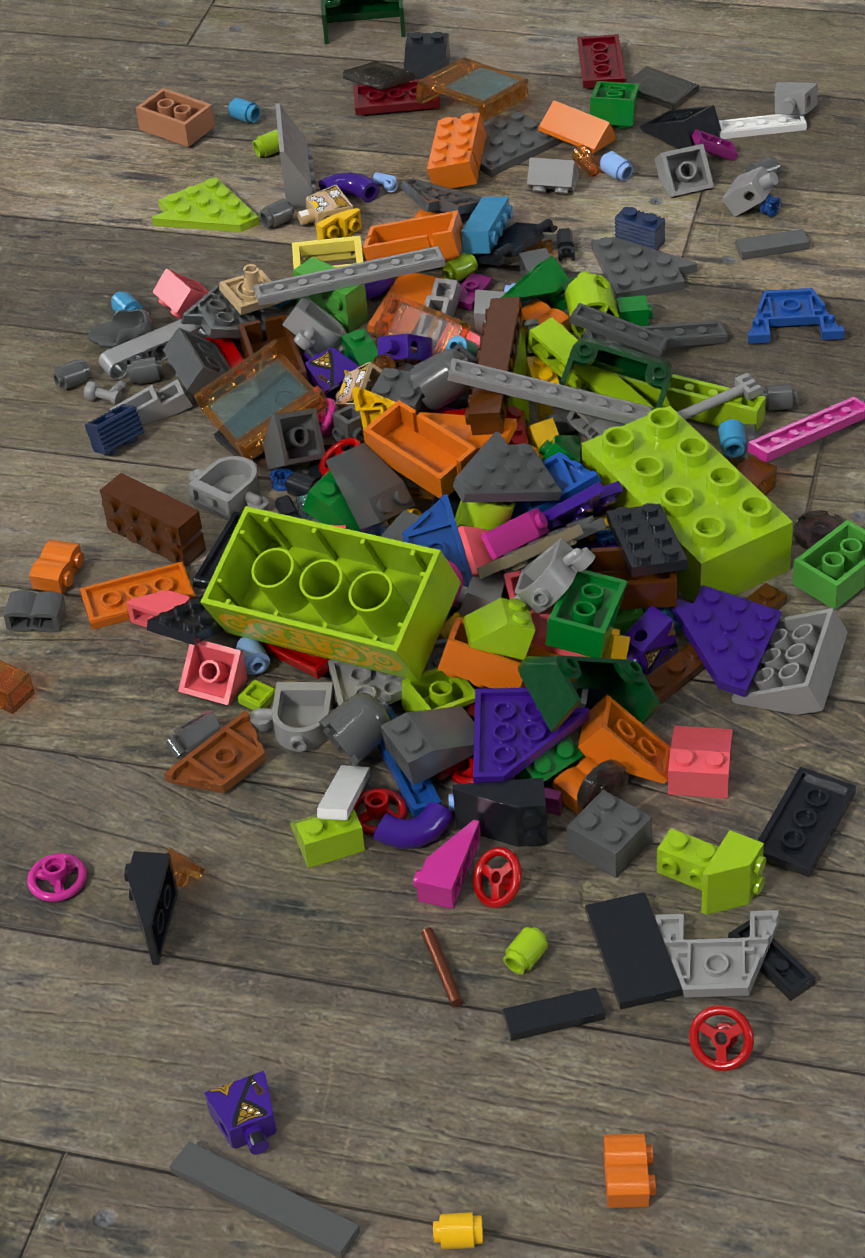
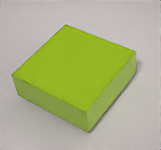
M254 679L238 696V702L252 710L267 708L274 701L275 688Z

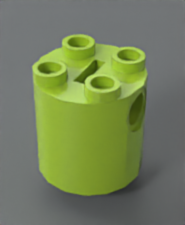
M584 271L579 273L577 278L568 284L565 291V300L569 318L579 303L619 318L612 285L602 275ZM571 324L575 335L581 338L586 329Z
M460 500L455 516L457 528L467 526L492 530L510 521L515 503H463Z

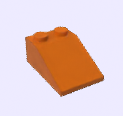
M608 695L589 710V719L582 724L578 745L584 756L593 759L599 765L609 761L616 762L621 772L662 784L668 781L671 748L668 744Z

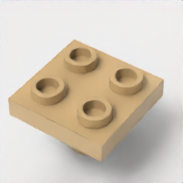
M254 264L244 266V275L219 282V290L240 315L283 302L259 306L253 286L271 282V280Z

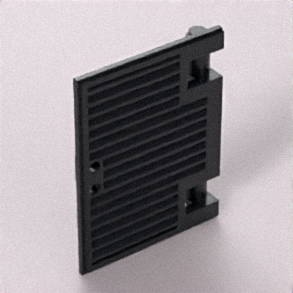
M546 219L539 224L516 222L503 230L502 236L499 237L497 245L494 246L491 253L470 254L475 257L479 264L500 266L505 263L503 257H515L544 239L543 232L553 233L558 230V226L553 225L551 219Z

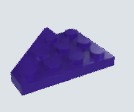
M617 481L602 486L600 482L544 511L543 514L547 519L549 532L564 528L566 524L580 518L592 515L595 518L604 515L606 511L611 509L610 506L617 502V497L623 491L620 482Z
M702 585L694 604L677 598V606L669 608L717 688L746 697L780 621L782 611Z
M527 688L475 689L473 782L510 780L589 719V708H576L556 732H551Z

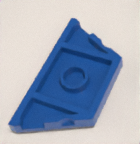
M558 452L544 460L543 464L562 491L559 501H514L515 507L510 520L537 507L543 513L600 482L601 478L594 470L591 472L584 468L581 463L570 460L568 456Z
M445 494L429 510H426L414 524H411L402 533L404 542L441 550L445 558L458 567L463 576L464 586L468 587L472 574L448 495Z

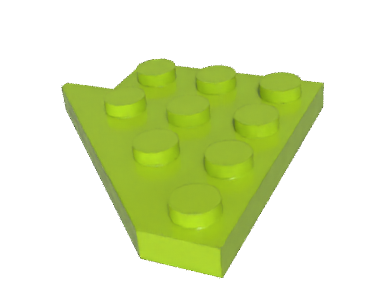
M217 177L209 178L202 183L189 186L182 191L159 199V208L163 212L152 216L154 226L243 232L260 225L259 217Z

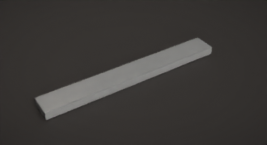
M439 246L257 284L253 286L259 306L444 267L445 259Z
M455 358L451 360L447 379L448 381L623 424H628L647 416L653 409L650 406Z

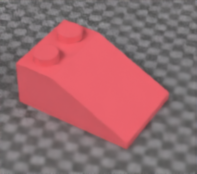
M674 726L668 768V795L728 798L733 729Z

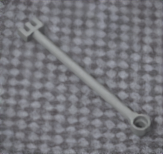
M745 373L735 378V387L677 413L686 420L742 394L748 400L761 395L764 389L761 385H758V382L753 379L750 373Z

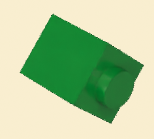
M646 295L617 298V310L620 319L639 326H649V319H653L652 304H647Z

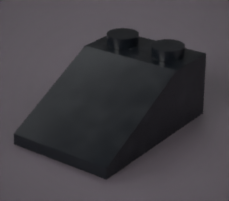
M413 32L407 34L403 81L437 78L438 88L445 87L450 59L449 33Z
M711 105L669 110L641 125L640 129L676 148L695 145L692 138L695 129L714 135L721 131V126L715 106Z
M543 778L452 785L456 829L462 830L471 821L477 820L480 823V836L516 847L548 845Z
M134 851L131 863H127L125 866L124 879L126 882H129V899L134 902L135 911L152 965H159L178 896V888L169 853Z

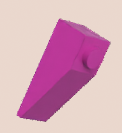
M537 507L480 536L493 560L549 532L548 522L545 515Z
M471 821L427 857L422 869L416 871L413 886L417 888L419 902L454 908L481 841L479 821Z

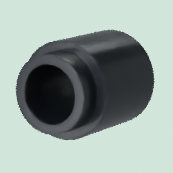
M294 471L286 479L285 487L287 488V493L306 500L308 491L320 478L300 471Z

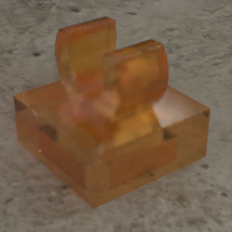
M169 848L166 852L170 854L174 875L178 872L176 884L180 887H184L187 884L189 875L199 880L205 871L204 868L186 855L172 848Z

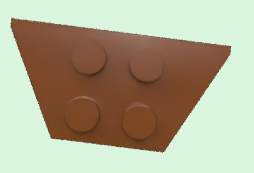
M243 711L164 772L165 781L182 786L226 793L266 761V754L262 744L259 742L257 732L251 724L248 712Z

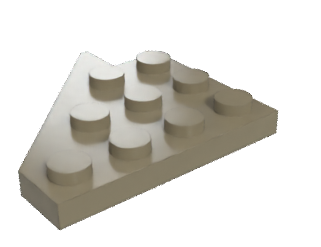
M577 524L550 536L546 535L542 540L536 541L535 544L525 547L522 545L512 554L502 555L478 567L477 572L480 579L502 569L504 573H508L506 568L512 567L510 571L518 570L529 564L527 559L534 556L538 557L560 538L571 546L577 543L575 538L584 533L580 524Z

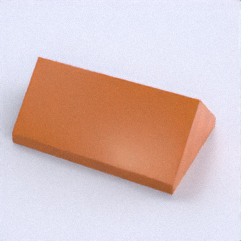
M554 100L538 128V131L593 153L616 141V135L610 122Z

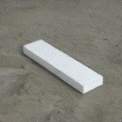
M786 114L720 120L721 131L718 132L720 138L730 139L807 130V123L804 115Z
M341 765L317 807V818L347 820L370 777V767Z

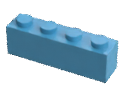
M509 197L481 198L461 230L463 253H491L494 246L497 245L499 237L502 236L503 230L508 226L509 220L513 217V206L509 205Z

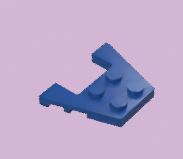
M813 288L764 290L757 308L756 317L753 319L752 328L748 332V344L769 343V327L773 326L782 328L793 325L808 326L818 324L822 340L844 339V328L842 325H837L835 316L827 312L825 309L826 305Z

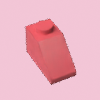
M164 590L130 599L127 602L130 621L147 628L148 619L159 615L161 612H166L176 605L188 602L190 597Z

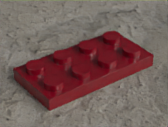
M619 34L577 37L583 88L594 89L597 81L625 83Z
M437 78L353 85L356 115L367 116L374 113L389 114L396 111L410 112L418 109L432 110L440 108Z

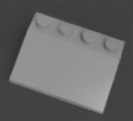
M278 103L275 105L286 201H289L293 208L306 207L307 196L317 193L312 147H307L306 138L281 104Z
M829 608L780 618L746 697L733 694V703L795 715L823 711L848 633L835 609Z

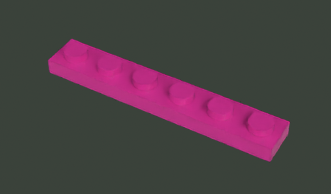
M851 397L748 442L747 451L755 455L759 460L771 461L865 419V402L856 397Z

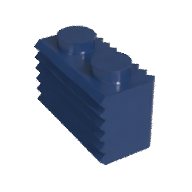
M624 207L615 216L614 228L616 238L658 250L665 243V218L657 217L653 213L637 211L633 207Z
M121 404L100 417L85 423L94 452L104 454L105 456L112 455L118 451L117 447L123 444L129 445L137 441V436L143 434L144 430L135 406Z

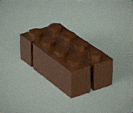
M286 314L264 319L267 341L263 342L260 320L238 324L242 349L255 387L257 388L258 396L287 371L308 387L307 371L297 344L294 341L293 333L282 325L287 318Z
M123 473L117 475L100 489L102 506L107 521L106 525L111 532L127 537L132 543H137L147 548L150 552L167 558L172 563L183 561L185 568L206 550L203 532L200 531L202 524L199 510Z
M619 547L591 548V552L595 555V559L591 563L592 572L628 581L619 610L650 608L651 606L655 608L677 606L676 571L632 577Z

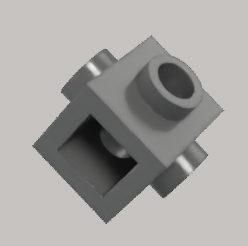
M351 404L332 413V433L337 442L349 437L357 438L361 443L365 442L360 411H356L355 405ZM348 445L346 447L348 449H351L354 447V445Z

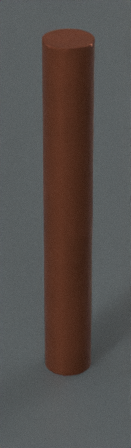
M425 928L421 934L452 1007H458L463 1003L461 994L433 928Z

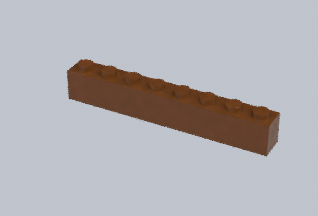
M520 297L492 298L489 308L485 309L486 322H483L482 325L483 336H480L481 350L477 351V363L514 373L523 322ZM471 386L472 394L468 396L469 409L465 411V420L467 425H471L472 435L494 434L495 432L503 434L510 396Z

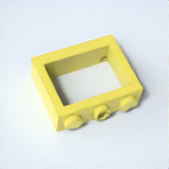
M361 236L292 243L294 269L311 257L321 261L356 258V263L363 262ZM351 264L334 265L333 267L337 268Z

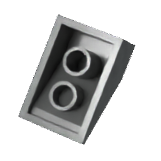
M365 442L326 460L359 529L381 523L401 513L403 510L415 506L404 481Z
M462 706L407 712L381 725L387 751L413 786L474 755V721Z

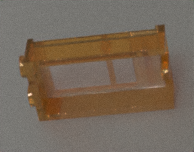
M391 292L384 303L379 320L374 325L372 337L377 340L381 336L398 334L432 338L434 356L446 350V345L452 337L462 336L467 338L471 326L460 319ZM411 347V350L415 353L417 348Z

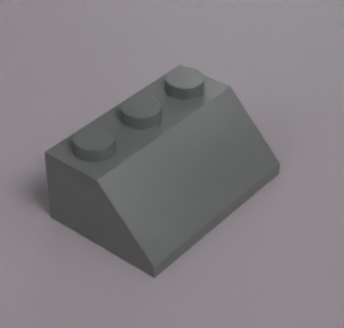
M178 327L163 349L168 358V363L176 371L175 375L183 383L184 390L192 396L197 394L208 398L238 388L241 384L216 343Z

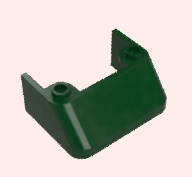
M321 0L325 44H329L328 23L400 17L401 36L406 37L403 0Z
M582 337L571 349L560 384L568 385L575 364L582 366L591 365L647 382L650 386L661 389L656 408H662L673 375V366L665 359L592 337Z
M527 656L518 666V672L551 732H556L582 702L575 688L606 690L613 700L642 724H645L662 705L643 674L642 667L633 660L578 656Z

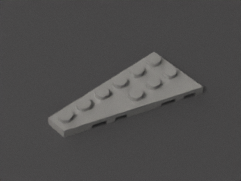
M448 638L436 641L423 673L439 666ZM328 660L338 706L357 693L370 694L376 700L381 697L388 705L402 699V680L406 678L335 660Z

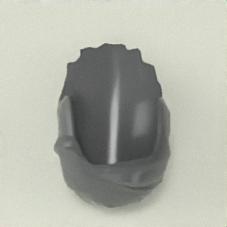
M143 309L119 310L113 315L112 321L97 324L95 328H90L91 332L88 333L89 340L94 344L111 349L154 331V323L149 312Z

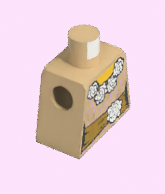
M333 185L307 196V209L297 212V216L301 225L312 222L316 227L318 222L327 217L353 209V205L339 187Z
M368 362L347 373L341 389L336 393V405L340 408H345L351 404L355 405L352 388L360 387L371 392L382 369Z

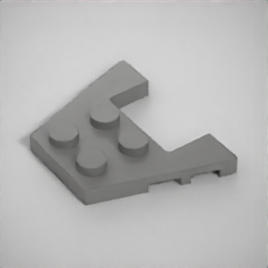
M779 910L750 911V936L747 938L685 940L684 914L656 915L657 925L680 982L684 998L749 996L779 925Z

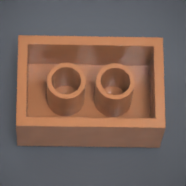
M166 88L160 89L136 107L139 130L186 147L193 145V143L215 127L212 104Z

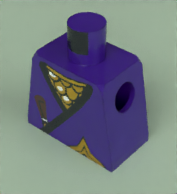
M414 334L378 337V361L388 366L398 367L405 362L415 365L433 356L432 338ZM411 347L417 348L415 353L411 350Z
M310 347L303 355V358L307 361L305 368L308 384L318 395H323V399L332 398L335 400L336 393L341 389L346 374L359 367L335 348H328L324 352L319 353L314 347Z
M651 606L624 635L630 637L626 660L637 662L642 667L644 674L652 673L678 653L673 619L654 606Z
M264 1071L204 1092L210 1116L232 1148L237 1149L248 1145L250 1152L254 1155L261 1154L269 1148V1142L266 1137L274 1135L277 1130Z

